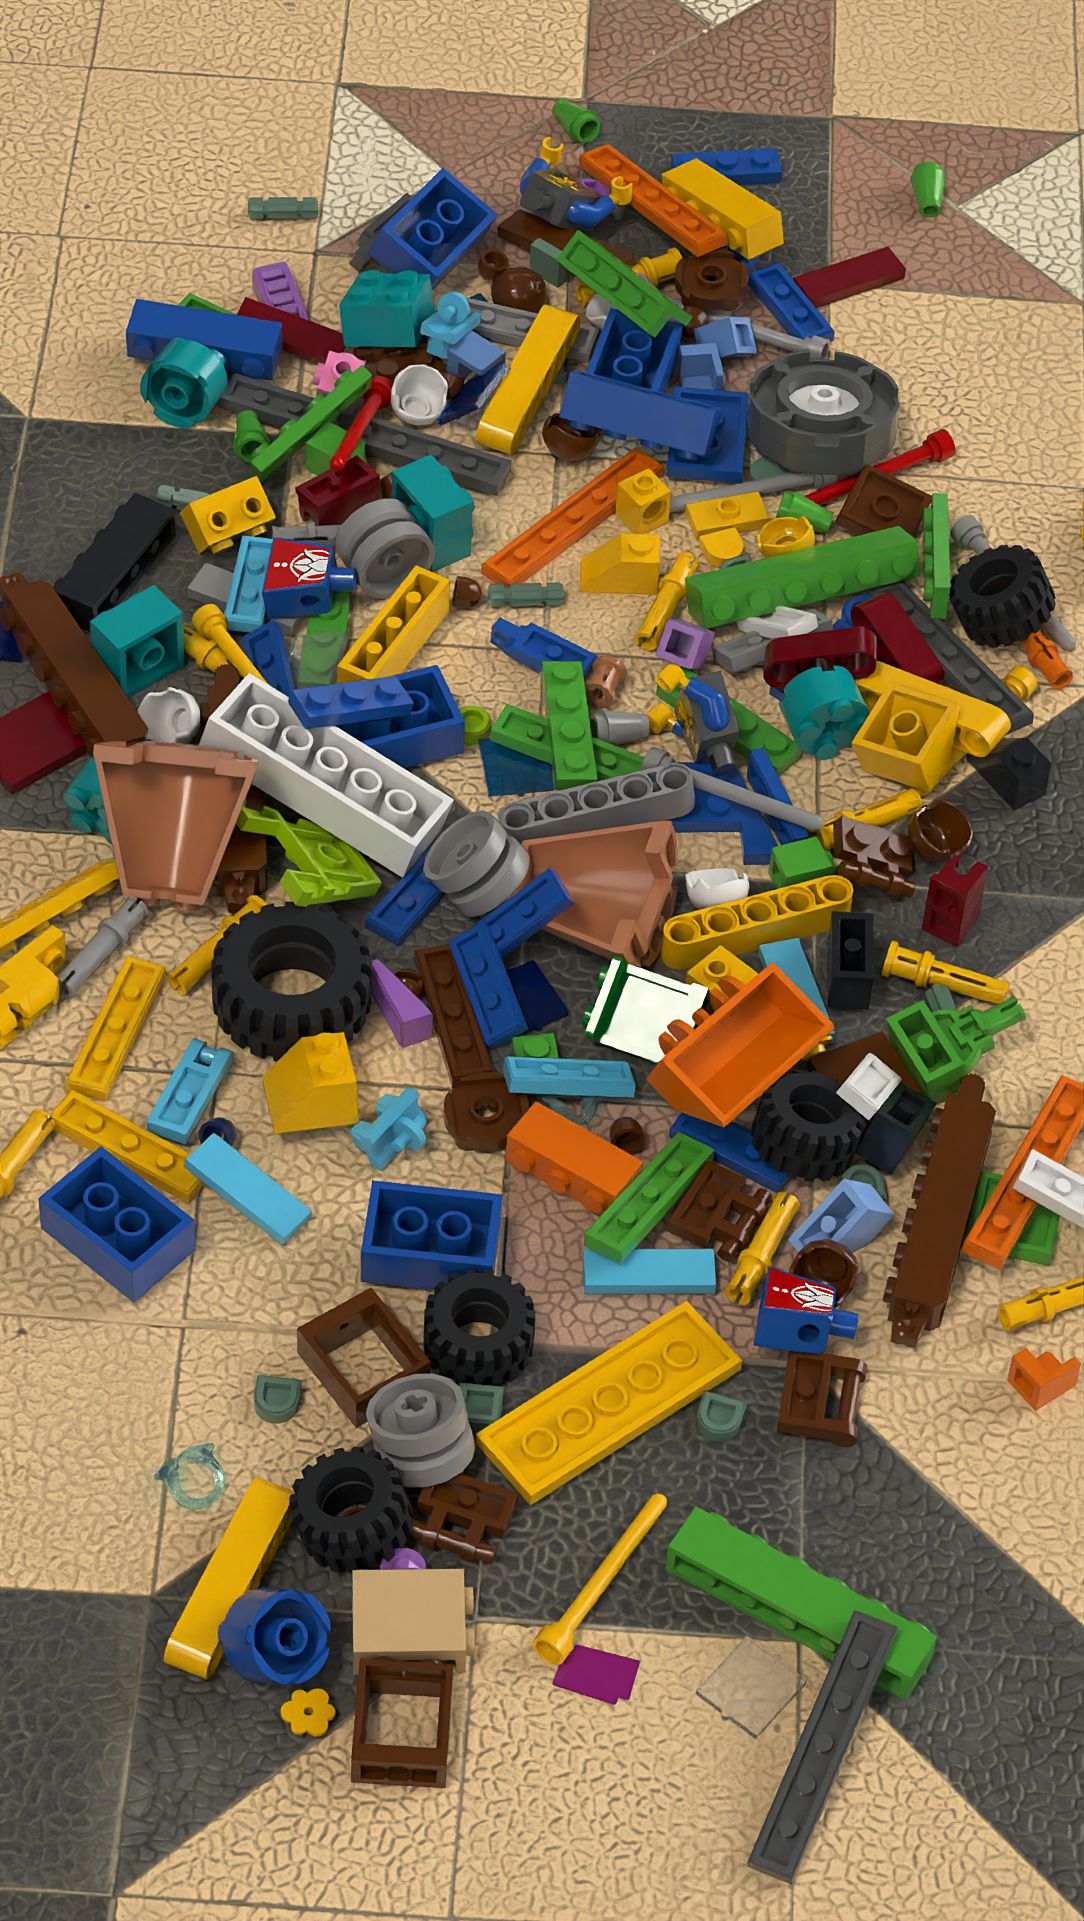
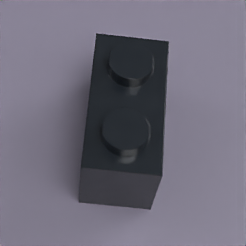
M832 911L827 952V1007L869 1010L874 980L873 914Z

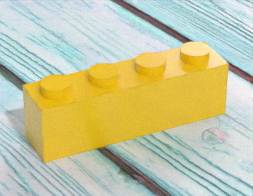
M695 158L661 174L662 184L725 231L728 236L727 246L748 260L784 244L781 212L699 159Z
M416 565L337 665V684L401 674L448 614L450 580Z

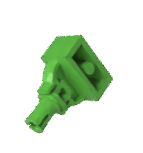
M1011 996L1009 999L983 1012L977 1011L972 1005L959 1011L944 1009L931 1012L924 1000H921L886 1018L890 1043L923 1092V1096L938 1103L946 1099L948 1093L956 1094L962 1077H965L966 1074L968 1075L974 1070L982 1054L995 1048L993 1035L1020 1021L1026 1020V1015L1021 1004H1017L1018 1000L1015 996Z

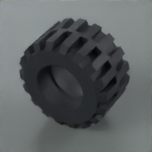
M999 545L996 549L988 548L983 550L984 552L978 556L975 554L969 558L970 561L967 564H962L957 569L959 574L954 575L950 581L952 586L949 593L950 602L969 639L975 640L976 644L981 646L988 644L991 648H997L1001 644H1004L1005 647L1011 646L1018 640L1022 642L1028 639V635L1037 633L1042 629L1041 624L1049 621L1051 618L1050 612L1055 609L1056 605L1054 590L1038 556H1035L1034 552L1029 548L1023 550V547L1020 545H1013L1012 547Z
M794 1070L793 1074L789 1072L783 1074L763 1092L751 1127L750 1136L753 1137L752 1145L754 1149L760 1151L758 1156L764 1162H770L772 1164L771 1168L777 1172L783 1171L787 1173L788 1177L794 1179L801 1177L809 1182H814L815 1178L821 1181L831 1180L832 1175L836 1177L841 1176L845 1169L851 1166L866 1126V1118L836 1094L842 1086L837 1078L833 1076L826 1077L821 1075V1072L813 1070L811 1073H806L804 1070Z
M475 1268L466 1269V1274L460 1276L457 1272L449 1275L448 1283L440 1281L434 1287V1294H429L426 1301V1309H424L423 1348L425 1355H428V1359L431 1361V1368L433 1370L439 1368L440 1376L455 1379V1383L458 1386L460 1382L479 1385L490 1384L491 1386L502 1387L503 1379L509 1382L518 1377V1370L524 1371L529 1364V1357H532L535 1333L534 1303L531 1296H525V1288L520 1283L513 1285L511 1284V1276L505 1273L500 1277L495 1276L494 1270L486 1268L484 1273H476ZM482 1322L496 1327L499 1331L487 1336H474L463 1332L459 1328L469 1323Z
M354 1446L351 1452H345L344 1448L334 1449V1455L326 1457L325 1454L320 1455L316 1458L317 1464L314 1466L308 1464L301 1471L303 1479H295L292 1486L295 1494L290 1495L289 1499L292 1509L291 1515L305 1550L309 1556L314 1557L317 1564L322 1567L329 1564L331 1571L338 1573L343 1568H348L349 1573H352V1570H360V1567L368 1566V1569L371 1570L377 1568V1562L383 1558L388 1562L395 1556L393 1552L395 1547L402 1549L407 1541L404 1534L411 1533L413 1525L410 1518L413 1516L412 1507L399 1472L395 1470L393 1462L387 1457L382 1459L378 1451L371 1449L365 1454L363 1447ZM361 1502L368 1503L364 1509L354 1515L334 1517L341 1509L348 1505Z

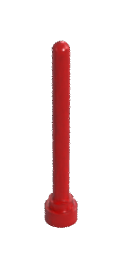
M383 376L372 377L371 388L363 396L364 404L330 459L329 465L333 471H341L377 410L384 409L391 403L393 383L388 378Z
M940 429L929 434L927 439L923 441L922 446L873 467L893 475L927 459L929 461L936 460L937 462H942L955 455V444L949 432L945 429ZM861 472L810 493L805 497L821 506L849 494Z

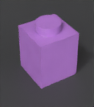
M668 619L655 656L688 669H703L716 632L681 619Z

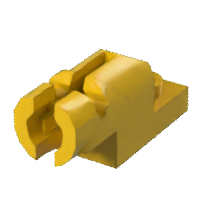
M54 925L0 966V1049H4L18 1038V1033L14 1028H22L24 1031L29 1029L34 1021L56 1005L60 999L59 980L54 973L60 969L66 960L65 934Z

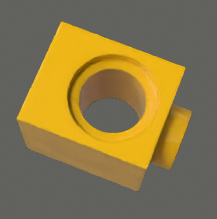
M649 468L618 483L615 515L633 534H647L668 524L671 490Z

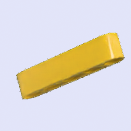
M547 304L542 306L480 420L476 433L477 444L510 455L515 454L576 341L581 325L580 315Z
M876 661V669L869 677L855 680L869 712L872 711L889 682L957 702L960 710L953 748L977 757L987 756L1011 728L1010 719L1000 708L880 661Z
M829 875L672 917L665 923L663 929L662 961L671 969L686 970L693 968L720 945L733 955L738 956L759 950V945L795 938L801 939L827 932L830 929L832 911L850 912L853 886L848 879L842 876Z
M259 1477L253 1479L168 1640L164 1653L165 1664L206 1680L212 1677L225 1653L223 1645L218 1639L219 1625L225 1620L229 1609L240 1596L259 1587L293 1521L292 1509L289 1504L290 1495L295 1494L293 1490Z

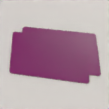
M575 1645L574 1650L558 1666L552 1684L615 1705L618 1698L629 1700L640 1661Z

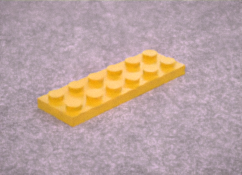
M686 1300L476 1433V1444L531 1506L703 1395L704 1391L711 1390L740 1371L742 1359Z

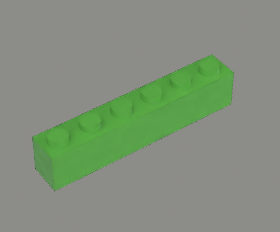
M900 526L686 577L688 613L703 628L708 629L745 620L752 616L757 617L776 612L775 608L778 606L794 608L920 577L918 542Z
M696 1506L668 1546L665 1570L832 1661L854 1610L897 1626L898 1633L876 1685L905 1701L933 1659L937 1636L930 1633L923 1624L902 1618L891 1612L882 1602L876 1599H867L849 1589L843 1581L835 1577H826L813 1570L799 1557L787 1556L769 1546L760 1536L747 1534L730 1525L724 1517L717 1513H708Z

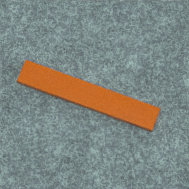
M606 144L579 155V167L607 186L609 190H611V181L615 177L621 176L624 178L623 187L633 183L632 200L629 205L697 257L728 245V236L725 231L611 145Z
M635 447L481 565V574L495 584H504L505 587H510V583H524L616 512L617 486L619 482L648 468L660 478L664 473V465Z
M1061 1075L964 1241L961 1252L999 1270L1002 1269L1039 1204L1014 1190L1012 1187L1032 1149L1058 1164H1062L1084 1125L1083 1084Z

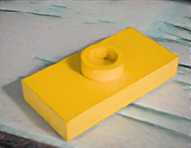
M759 491L686 504L685 515L696 540H699V536L734 527L738 533L762 529L763 525L770 521Z

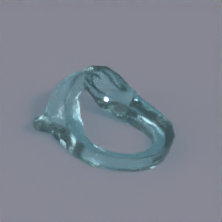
M537 1094L538 1103L577 1125L586 1124L592 1120L599 1103L604 1100L603 1096L581 1095L580 1105L582 1111L580 1115H576L560 1100L548 1094Z
M213 1443L189 1447L182 1451L177 1458L167 1459L153 1477L155 1480L164 1481L177 1504L188 1509H203L211 1506L219 1499L225 1487V1475L222 1467L212 1455L215 1447ZM194 1460L198 1464L207 1467L215 1478L213 1492L204 1498H192L186 1495L179 1484V1473L177 1470L180 1466L178 1463Z

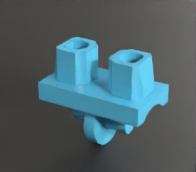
M448 292L443 295L438 301L437 312L421 323L420 334L429 336L427 353L447 359V350L480 324L482 314L478 312L469 314V303L462 294Z
M407 1087L399 1096L386 1093L377 1102L375 1110L378 1118L373 1123L360 1120L351 1129L350 1134L355 1147L367 1153L371 1167L382 1170L405 1147L418 1151L425 1145L426 1136L422 1129L427 1125L428 1120L418 1105L417 1099L419 1094L417 1090Z

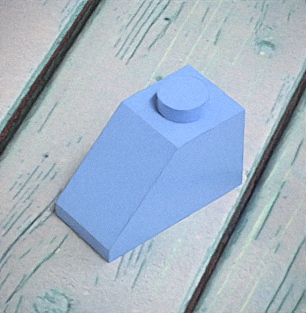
M844 1178L788 1240L798 1252L811 1241L828 1238L847 1246L853 1253L868 1245L895 1214L871 1184Z

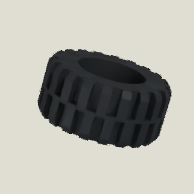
M285 902V906L275 907L274 903L262 906L261 911L258 913L253 911L246 913L239 918V925L234 922L223 932V938L217 941L213 951L214 959L211 961L212 1005L214 1014L218 1016L219 1026L227 1035L231 1034V1041L240 1048L244 1049L248 1046L250 1047L251 1054L263 1059L265 1055L272 1056L273 1061L277 1062L302 1037H312L320 1033L344 1032L348 1044L353 1040V1033L357 1034L361 1031L366 1023V1015L370 1013L372 960L369 958V948L366 941L359 937V931L350 922L343 924L342 916L332 910H329L328 913L323 912L322 907L315 904L304 907L297 906L294 902ZM286 969L308 971L326 981L319 988L299 995L275 993L257 983L273 972Z

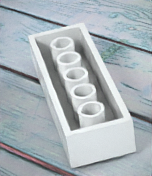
M249 673L208 718L199 745L238 752L237 759L244 760V755H251L257 758L258 766L252 781L253 785L403 878L442 830L454 799L334 725L305 729L289 705V697Z

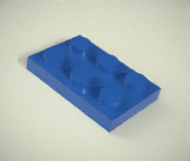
M674 386V396L721 408L711 452L705 456L699 455V459L694 460L677 455V449L669 447L666 477L742 483L749 393Z

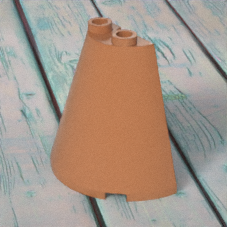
M124 741L94 744L93 754L122 895L137 897L138 899L135 904L142 901L146 906H158L160 899H169L175 901L176 909L199 910L200 905L205 904L256 774L258 759L251 755H244V760L237 759L238 752L181 743L140 741V743L126 747V742Z
M662 820L522 841L521 845L527 850L530 857L528 871L521 884L505 901L548 868H551L559 875L574 904L540 930L611 961L616 956L622 958L625 963L638 968L650 966L661 952L664 925L673 917L678 886L671 885L674 878L671 866H678L677 841L672 821Z

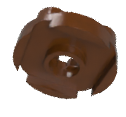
M718 248L699 257L692 253V256L685 261L681 258L675 270V289L681 296V303L683 306H695L704 310H735L748 288L749 272L746 264L742 261L741 265L733 259L734 253L723 248ZM708 276H715L716 281H708Z
M491 1072L470 1074L459 1080L458 1087L453 1089L451 1093L449 1091L445 1096L444 1124L449 1134L455 1138L456 1146L464 1151H494L503 1149L507 1144L508 1133L529 1110V1102L525 1093H509L505 1076ZM483 1106H488L490 1112H497L490 1117L478 1114Z

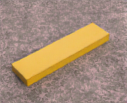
M126 956L66 1080V1091H71L72 1089L81 1095L107 1101L166 977V966Z
M72 1089L50 1113V1117L47 1119V1122L50 1119H54L56 1124L53 1129L54 1131L92 1152H95L99 1147H103L139 1177L188 1204L205 1185L204 1182L184 1167L185 1159L191 1155L190 1153Z

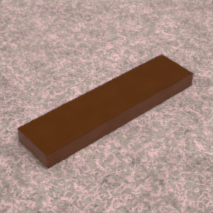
M521 209L497 226L498 237L529 250L531 249V244L540 238L563 251L576 233V231L569 228L555 226L545 219ZM593 239L628 267L632 268L634 266L633 254Z
M449 944L414 950L417 972L423 980V992L428 1009L433 1015V1026L452 1089L458 1087V1081L467 1075L480 1072L494 1073L479 1023Z

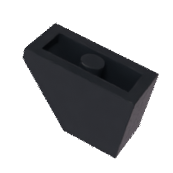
M1002 738L985 757L967 754L966 760L1013 811L1046 795L1052 764L1028 738Z
M900 1082L875 1114L855 1153L863 1157L868 1165L877 1170H885L893 1174L905 1158L937 1103Z

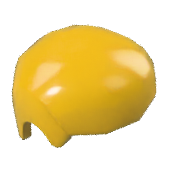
M801 516L799 519L794 517L774 518L763 525L760 532L756 535L759 551L764 558L814 547L815 544L813 525H810L806 516Z

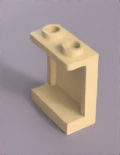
M464 1569L352 1570L353 1675H358L360 1659H373L381 1656L392 1658L395 1661L455 1660L456 1672H465L466 1656L475 1655L474 1627H465V1615H473L474 1598L473 1587H464Z

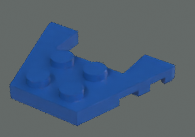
M675 762L684 764L695 771L748 789L737 767L727 773L716 775L712 771L710 762ZM695 787L696 804L693 810L684 816L666 820L672 821L675 833L739 832L743 865H769L771 848L778 846L760 811Z

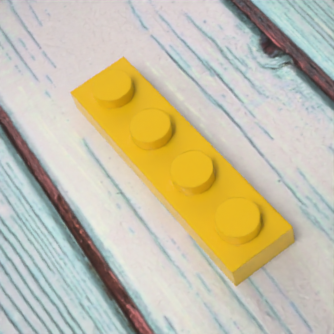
M102 859L1 919L0 955L13 949L16 946L14 940L25 933L28 936H32L50 926L48 920L60 913L61 916H65L80 909L83 906L81 900L92 893L94 896H99L117 886L115 880L119 878L115 859Z

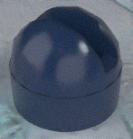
M221 1117L207 1121L199 1130V1141L201 1144L213 1133L220 1138L224 1134L223 1140L230 1146L234 1144L237 1137L236 1128L232 1121Z

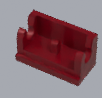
M356 455L347 461L341 471L329 469L295 487L302 520L306 521L312 517L315 526L342 525L353 512L365 504L381 499L380 474Z
M960 856L950 858L939 874L934 873L931 876L922 924L923 931L956 947L959 946L979 918L988 866L978 861L970 868L969 873L964 875L957 873L954 869L959 866Z

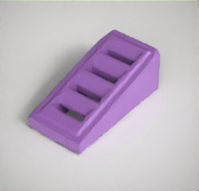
M286 262L253 269L252 290L258 302L309 320L294 278Z
M378 959L372 960L371 995L399 1046L405 1048L430 1039L432 1036V1013Z

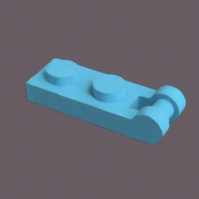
M193 1038L147 1120V1130L153 1134L187 1145L222 1078L230 1071L234 1060V1051L222 1047L219 1050L207 1047V1042ZM201 1063H205V1064H208V1065H210V1066L207 1067V1066L201 1065Z

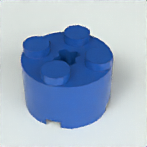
M256 1588L246 1592L233 1603L225 1620L219 1625L218 1639L223 1645L228 1662L242 1677L254 1682L296 1684L312 1678L324 1665L330 1647H326L327 1632H331V1627L326 1610L311 1594L292 1589Z

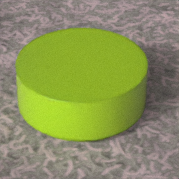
M478 706L459 708L465 721L464 744L474 745L484 742L491 733V717L489 713Z

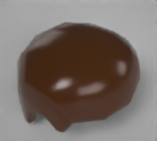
M527 267L506 269L495 277L492 282L491 297L493 304L538 314L542 306L548 303L547 288L543 277Z
M560 413L548 416L542 428V437L553 455L569 462H579L590 457L602 436L600 433L596 436V427L591 426L589 431L576 429L568 426L569 420L560 418Z
M939 800L929 806L923 805L911 815V819L908 822L907 832L912 847L923 859L937 863H945L950 858L962 854L969 848L973 837L968 818L960 808L947 800Z
M826 1238L811 1241L805 1245L793 1260L789 1273L833 1286L836 1289L834 1308L842 1304L854 1289L859 1277V1265L857 1258L847 1246Z

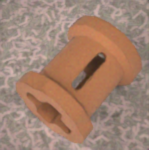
M600 656L596 658L592 665L593 673L590 679L584 682L587 703L597 708L610 707L615 700L614 691L617 685L621 684L627 676V670L621 661L610 656ZM608 668H610L611 671H610L609 675H606V674H605L606 670H607ZM598 689H601V694L597 696L596 693Z

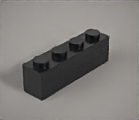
M134 493L125 505L122 504L117 508L114 518L106 528H102L97 532L93 543L85 553H80L76 557L72 568L64 578L61 577L55 582L54 590L81 629L90 632V621L96 618L100 613L119 605L175 538V509Z

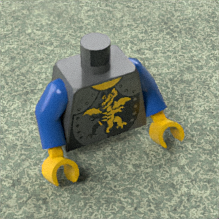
M546 137L542 141L540 158L533 160L520 179V193L522 195L520 205L560 228L593 231L599 222L616 209L615 204L627 205L632 200L633 183L623 187L624 178L621 176L612 179L611 194L609 196H602L560 171L550 168V166L560 163L564 146L561 143L558 148H550L551 137Z
M666 665L658 673L655 682L667 693H671L678 685L681 687L674 710L676 718L666 704H657L646 713L650 731L658 734L668 726L672 729L673 734L685 739L693 761L698 763L709 760L712 771L716 775L733 770L736 764L732 753L739 735V727L721 670L697 677L692 676V678L688 679L678 665Z

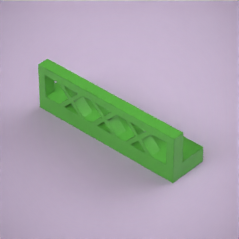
M579 230L576 231L556 259L655 338L670 317L685 326L692 319L691 315L620 259Z

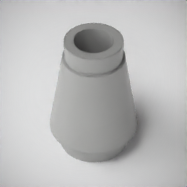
M600 709L597 714L589 716L592 737L615 746L648 737L650 726L646 714Z

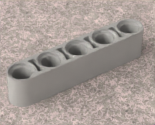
M666 764L515 801L505 805L500 810L498 818L499 822L504 826L507 835L514 837L520 844L524 840L669 820L690 813L696 804L692 772L684 764Z

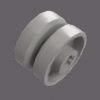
M379 499L365 504L348 517L341 525L335 538V551L346 568H356L358 585L366 595L373 598H390L416 565L429 570L434 561L435 547L423 528L418 525L405 503L396 499Z
M482 810L462 817L440 835L425 858L423 870L426 878L439 891L447 893L449 901L462 914L474 917L495 909L510 897L527 873L530 857L527 850L514 837L507 835L504 826L491 813Z
M436 1374L409 1375L396 1379L380 1388L369 1401L366 1417L375 1451L380 1452L382 1459L387 1457L393 1462L395 1470H398L405 1487H429L446 1482L461 1473L471 1462L475 1443L468 1421V1413L461 1388L450 1378Z

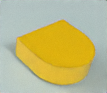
M735 527L699 536V547L706 560L713 566L720 568L724 561L743 556V541Z

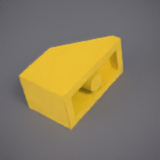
M621 533L581 558L580 592L657 595L660 569V535Z

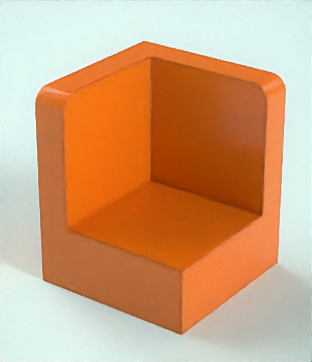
M1024 1348L1012 1356L1007 1381L1036 1411L1076 1386L1081 1362L1076 1357H1073L1061 1364L1051 1352H1045L1035 1358L1027 1348Z

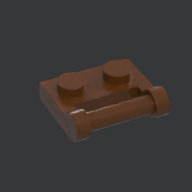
M789 1351L777 1432L831 1440L833 1444L841 1447L855 1445L858 1437V1427L855 1425L860 1383L866 1379L867 1364L856 1358L825 1353L811 1354ZM830 1376H837L843 1380L837 1420L824 1418Z

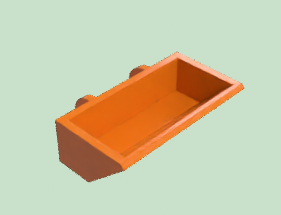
M774 962L770 963L746 985L732 976L722 977L717 984L723 993L714 988L708 995L709 1002L715 1011L711 1016L704 1009L698 1008L692 1014L693 1021L698 1025L696 1029L682 1020L675 1019L666 1026L672 1036L665 1031L659 1036V1046L665 1056L658 1062L646 1080L676 1111L725 1127L835 1029L834 1024Z

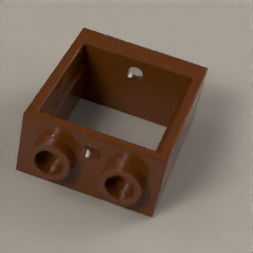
M372 1287L297 1328V1353L355 1428L368 1422L366 1411L369 1401L380 1388L396 1379L409 1375L431 1374V1361ZM372 1329L404 1370L358 1396L326 1354Z
M382 1656L359 1660L351 1756L352 1783L446 1788L453 1664H442L431 1659L419 1662L395 1661L392 1658ZM370 1693L440 1697L436 1748L366 1744Z

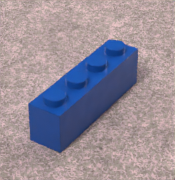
M136 299L126 329L127 357L154 361L164 346L173 338L180 337L219 351L225 359L224 367L226 373H237L253 379L273 381L283 349L282 323L142 299Z
M575 370L569 373L559 417L568 419V426L576 429L589 431L591 426L605 429L604 435L610 438L626 440L628 435L641 439L640 445L644 447L662 450L663 445L676 448V454L681 457L698 460L699 455L705 456L711 452L721 408Z

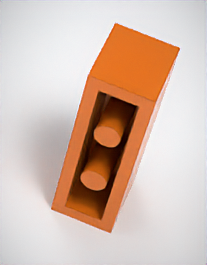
M536 1101L507 1135L506 1161L510 1162L518 1171L529 1173L545 1182L553 1191L561 1194L564 1193L577 1200L587 1210L595 1214L602 1215L643 1171L642 1160Z

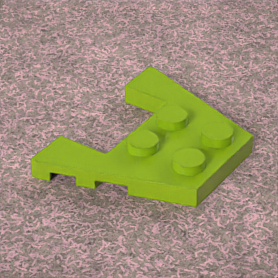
M245 799L236 822L240 830L275 836L286 850V857L301 870L286 869L279 882L295 905L304 906L376 895L382 882L356 848L310 821L299 818L297 824L285 821L278 810L266 806L263 807L261 812L245 807L247 803Z

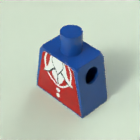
M273 538L262 588V596L268 619L327 613L332 608L335 591L356 590V568L337 567L334 548L330 545Z
M768 1267L759 1304L753 1345L822 1354L825 1352L828 1335L854 1339L859 1314L834 1308L836 1289L833 1286Z

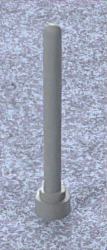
M668 297L680 308L683 309L685 307L680 300ZM701 309L708 316L709 323L731 317L712 310ZM751 323L754 340L792 352L810 350V359L827 358L830 348V340L816 335L812 338L800 339Z
M804 472L799 474L787 473L674 496L670 499L669 513L685 510L686 504L759 491V494H765L809 484L812 487L819 486L822 489L838 482V475H818Z
M972 515L964 516L958 520L950 531V537L960 548L973 550L977 555L983 553L985 549L992 548L984 540L983 526ZM1050 612L1051 618L1049 621L1041 625L1064 650L1070 651L1074 649L1076 645L1075 638Z
M651 747L645 755L641 771L675 763V759L670 757L669 752ZM690 769L695 788L813 831H818L823 826V819L817 814Z

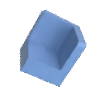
M727 317L693 329L697 344L716 343L720 360L727 357H748L757 354L750 318Z
M470 331L447 350V373L466 378L472 372L478 375L486 373L495 380L500 381L505 376L506 351L474 331Z
M716 343L679 346L677 374L681 387L722 390L724 373Z

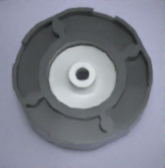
M810 350L784 354L759 368L751 380L746 425L747 434L759 454L778 462L788 472L795 474L804 472L818 475H857L865 465H872L884 459L895 445L900 406L898 401L899 389L888 373L863 358L852 354L835 351L834 360L810 359Z

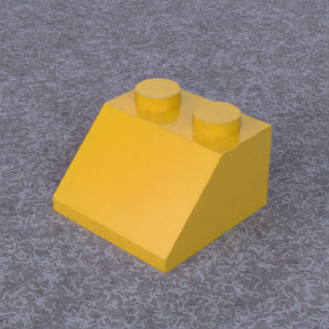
M889 682L851 742L862 771L931 793L950 762L960 710L959 704Z
M344 1032L320 1033L312 1037H302L262 1076L263 1089L274 1134L359 1123L357 1080Z

